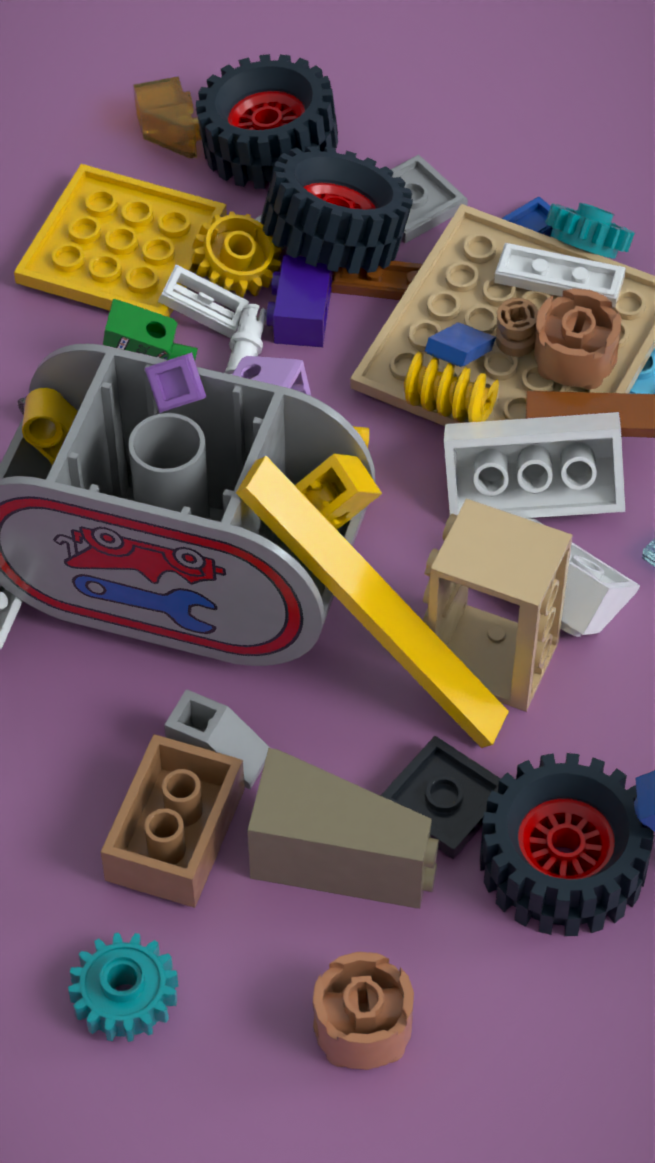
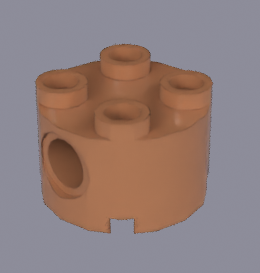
M573 288L563 291L562 297H557L553 300V296L544 301L537 312L534 351L537 371L542 378L555 381L564 386L596 389L602 385L603 379L611 374L618 359L621 316L619 312L616 314V311L612 309V302L606 296L588 289Z
M358 951L339 956L329 964V969L323 973L322 977L321 974L319 975L314 985L313 1030L318 1045L325 1052L327 1060L332 1065L370 1070L397 1062L402 1058L405 1053V1047L411 1038L414 991L406 972L401 967L398 970L389 963V958L379 953Z

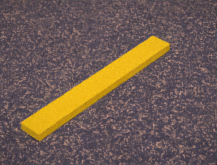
M267 456L256 460L237 489L236 494L481 748L493 745L509 711Z

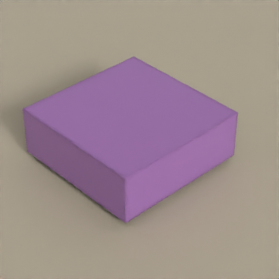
M192 352L145 368L159 413L207 397Z

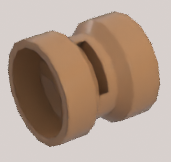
M511 298L504 301L497 310L496 345L506 355L522 357L535 349L538 309L531 301L523 298Z

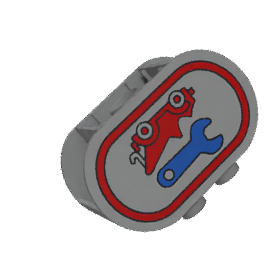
M99 344L69 345L59 348L46 356L38 365L32 377L29 393L38 388L54 389L61 393L63 398L78 413L53 465L23 437V418L0 464V585L28 605L55 618L233 664L250 666L282 664L307 653L320 636L334 595L236 494V491L254 462L264 456H267L294 485L333 454L357 456L375 482V468L371 454L354 427L330 406L300 391L197 367L207 397L159 413L145 368L167 361L166 359ZM367 507L337 530L352 547Z

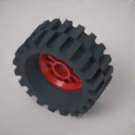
M270 54L259 55L260 61L252 63L249 57L240 59L239 67L234 69L230 64L221 68V77L212 74L207 79L208 88H200L198 92L199 100H196V112L205 160L207 159L208 166L213 172L218 170L219 177L223 180L228 181L233 176L237 186L245 187L248 181L254 182L255 189H265L266 182L271 181L275 163L283 153L289 155L290 150L295 148L304 152L305 148L309 146H315L321 152H324L325 147L337 148L338 129L333 91L328 76L323 77L322 69L317 65L309 69L308 60L299 58L295 63H291L290 55L280 54L278 60H271Z
M315 146L306 147L304 152L295 148L290 150L289 155L285 153L280 155L275 163L261 215V224L264 225L263 231L265 235L273 236L272 243L278 248L288 247L286 254L294 258L301 255L306 258L305 263L316 267L317 262L326 264L327 270L338 272L339 267L346 268L348 273L358 274L360 268H363L367 273L375 272L378 266L383 269L388 267L390 262L394 261L397 256L413 203V199H411L412 192L410 188H405L406 182L401 177L392 178L394 171L386 166L382 168L376 167L377 161L368 157L363 161L356 158L357 153L346 150L345 155L336 152V148L325 147L324 152L319 151Z
M553 753L541 755L538 768L534 769L529 760L517 765L516 779L507 772L499 780L498 793L493 790L491 791L487 799L486 812L483 815L479 861L480 871L485 870L484 884L488 893L497 890L496 904L503 912L507 911L512 905L516 907L514 921L526 927L530 919L534 918L540 921L538 932L549 935L552 934L553 925H563L565 936H578L580 924L587 923L590 932L594 933L603 930L606 915L614 923L624 917L626 905L628 904L633 907L639 898L641 886L644 887L654 841V831L648 826L643 825L635 812L636 785L628 790L625 789L627 775L617 768L610 776L603 773L605 762L594 757L589 767L578 764L580 754L574 753L566 754L565 763H555ZM567 847L573 850L574 852L563 853L558 851L556 848Z

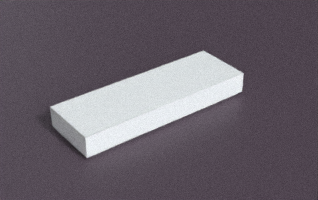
M505 243L495 271L494 283L561 297L565 290L573 288L588 289L606 296L612 302V307L615 308L625 277L626 267Z

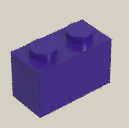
M283 255L281 272L274 271L272 278V296H276V302L269 301L267 307L266 325L272 326L274 329V344L323 348L331 298L332 271L327 270L326 264L317 262L315 267L305 263V257L298 256L294 258L289 255Z

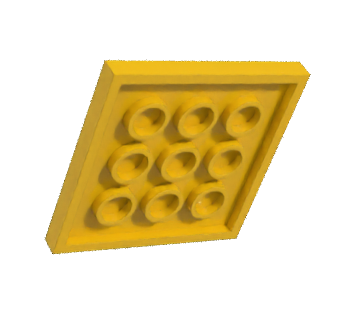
M80 164L14 271L15 283L109 311L113 299H117L170 317L173 309L159 303L158 300L175 265L195 273L199 264L191 263V257L194 252L192 245L195 236L199 234L204 222L211 225L214 215L227 216V206L224 203Z

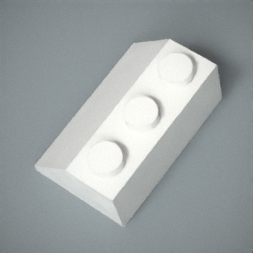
M525 518V519H528V520H531V521H534V522H537V523L542 524L541 522L537 521V520L534 519V518ZM571 543L561 629L576 637L600 633L637 593L640 585L579 546Z

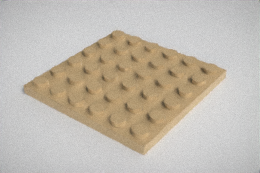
M461 204L351 376V389L443 426L445 424L461 423L455 421L452 414L448 417L439 415L437 408L429 412L423 410L421 403L417 406L407 404L404 380L409 365L418 351L424 353L423 366L427 367L430 360L434 357L425 352L428 338L459 322L496 337L497 310L504 301L511 298L527 299L535 304L539 310L544 301L553 296V300L561 297L494 283L495 271L504 244L510 243L626 267L616 307H612L616 314L619 312L621 316L618 359L611 374L603 379L602 385L598 388L585 389L583 387L564 386L555 381L544 379L539 375L537 362L534 357L535 349L525 356L513 357L500 351L495 339L492 351L463 367L455 365L454 376L458 377L465 367L471 369L470 382L473 383L480 373L486 374V387L488 388L491 387L496 379L499 380L496 402L486 421L526 419L527 391L629 393L655 348V276ZM439 359V371L442 372L449 362Z

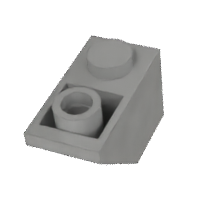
M186 689L164 724L166 738L242 759L244 787L251 790L264 767L268 748L270 747L228 706Z

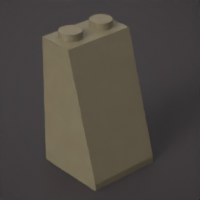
M268 748L247 830L250 879L420 909L423 892H433L437 871V863L435 862L439 839L430 838L431 818L283 751Z

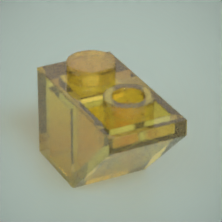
M179 76L133 84L135 111L143 139L189 159L196 158V141L202 140L198 118L191 117V114L194 113L190 91L183 92Z

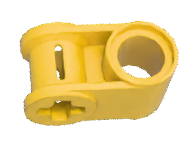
M50 388L35 389L27 395L25 400L22 425L23 437L53 465L78 411L56 390Z

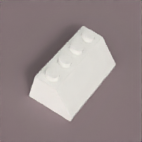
M619 412L445 424L444 450L450 515H458L466 498L522 518L625 512Z

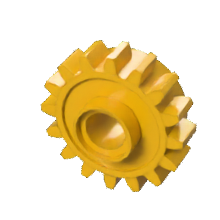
M230 211L229 215L224 217L218 214L214 215L211 225L206 222L202 224L199 234H196L192 245L194 252L191 257V263L199 264L196 275L200 277L208 276L210 282L228 291L234 290L236 295L242 298L247 289L251 294L257 296L262 286L268 288L271 285L273 272L278 271L281 262L278 261L281 253V247L274 246L272 243L273 236H266L263 231L264 225L251 218L250 214L238 215L234 211Z

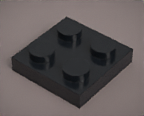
M434 736L380 796L431 818L430 838L439 839L438 849L454 859L483 826V815L486 812L487 799L492 790L498 793V784L501 778L437 736Z

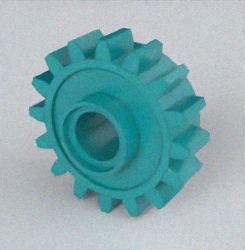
M581 202L577 210L552 203L545 221L547 225L553 228L551 237L579 249L616 259L618 251H629L635 235L634 231L613 223V213Z
M119 932L114 933L113 944L108 946L99 938L94 940L96 952L92 955L89 952L81 951L79 953L81 967H71L70 969L73 985L68 987L70 1002L75 1003L73 1005L75 1017L77 1020L87 1018L88 1031L93 1034L100 1030L106 1033L108 1041H112L115 1036L126 1037L127 1041L131 1042L134 1040L135 1035L143 1032L147 1035L153 1034V1026L158 1021L166 1023L169 1020L168 1008L166 1006L177 1005V993L174 988L179 987L177 971L172 970L171 955L169 953L160 955L159 943L155 940L146 947L142 946L141 937L138 933L133 935L130 943L123 942ZM128 984L133 986L126 991L114 990L120 985Z

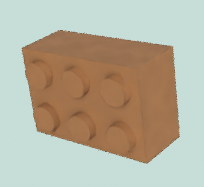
M153 734L101 850L105 881L195 908L245 790L243 760Z

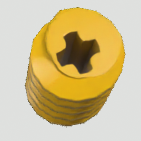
M418 351L415 354L404 380L407 404L417 406L421 403L423 410L429 412L437 408L439 415L448 417L452 414L454 420L461 423L467 419L469 422H483L488 419L496 402L499 388L498 379L488 388L486 387V374L480 373L473 383L470 382L471 369L465 367L460 375L455 377L454 364L448 363L441 372L439 371V358L433 357L426 367L423 366L424 353Z

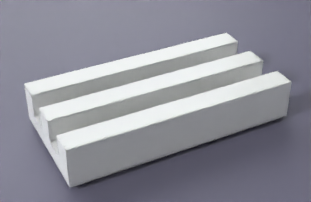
M175 265L158 300L159 303L229 338L234 335L239 325L243 306L249 303L248 300L178 265ZM176 282H178V283H180V284H182V285H184V286H186V287H188V288H190V289H192V290L198 292L199 294H197V293H195V292H193V291H191V290H189V289H187V288H185V287H183V286L177 284ZM213 301H216V302H218V303H220V304H222V305H224V306H226V307H228V308L234 310L235 313L232 312V311H230V310H228V309H226V308H224V307H222V306H220V305H218V304H216V303H214Z

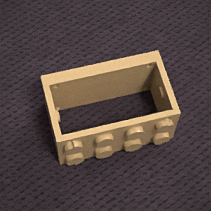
M466 498L458 515L451 514L446 522L442 536L445 541L440 550L434 548L428 557L424 573L430 576V580L423 596V602L428 604V608L423 621L501 703L527 712L559 643L572 534ZM472 588L520 605L518 623L467 605L468 589Z

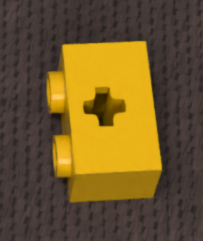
M342 454L331 455L295 485L336 530L382 494L361 460L357 456Z

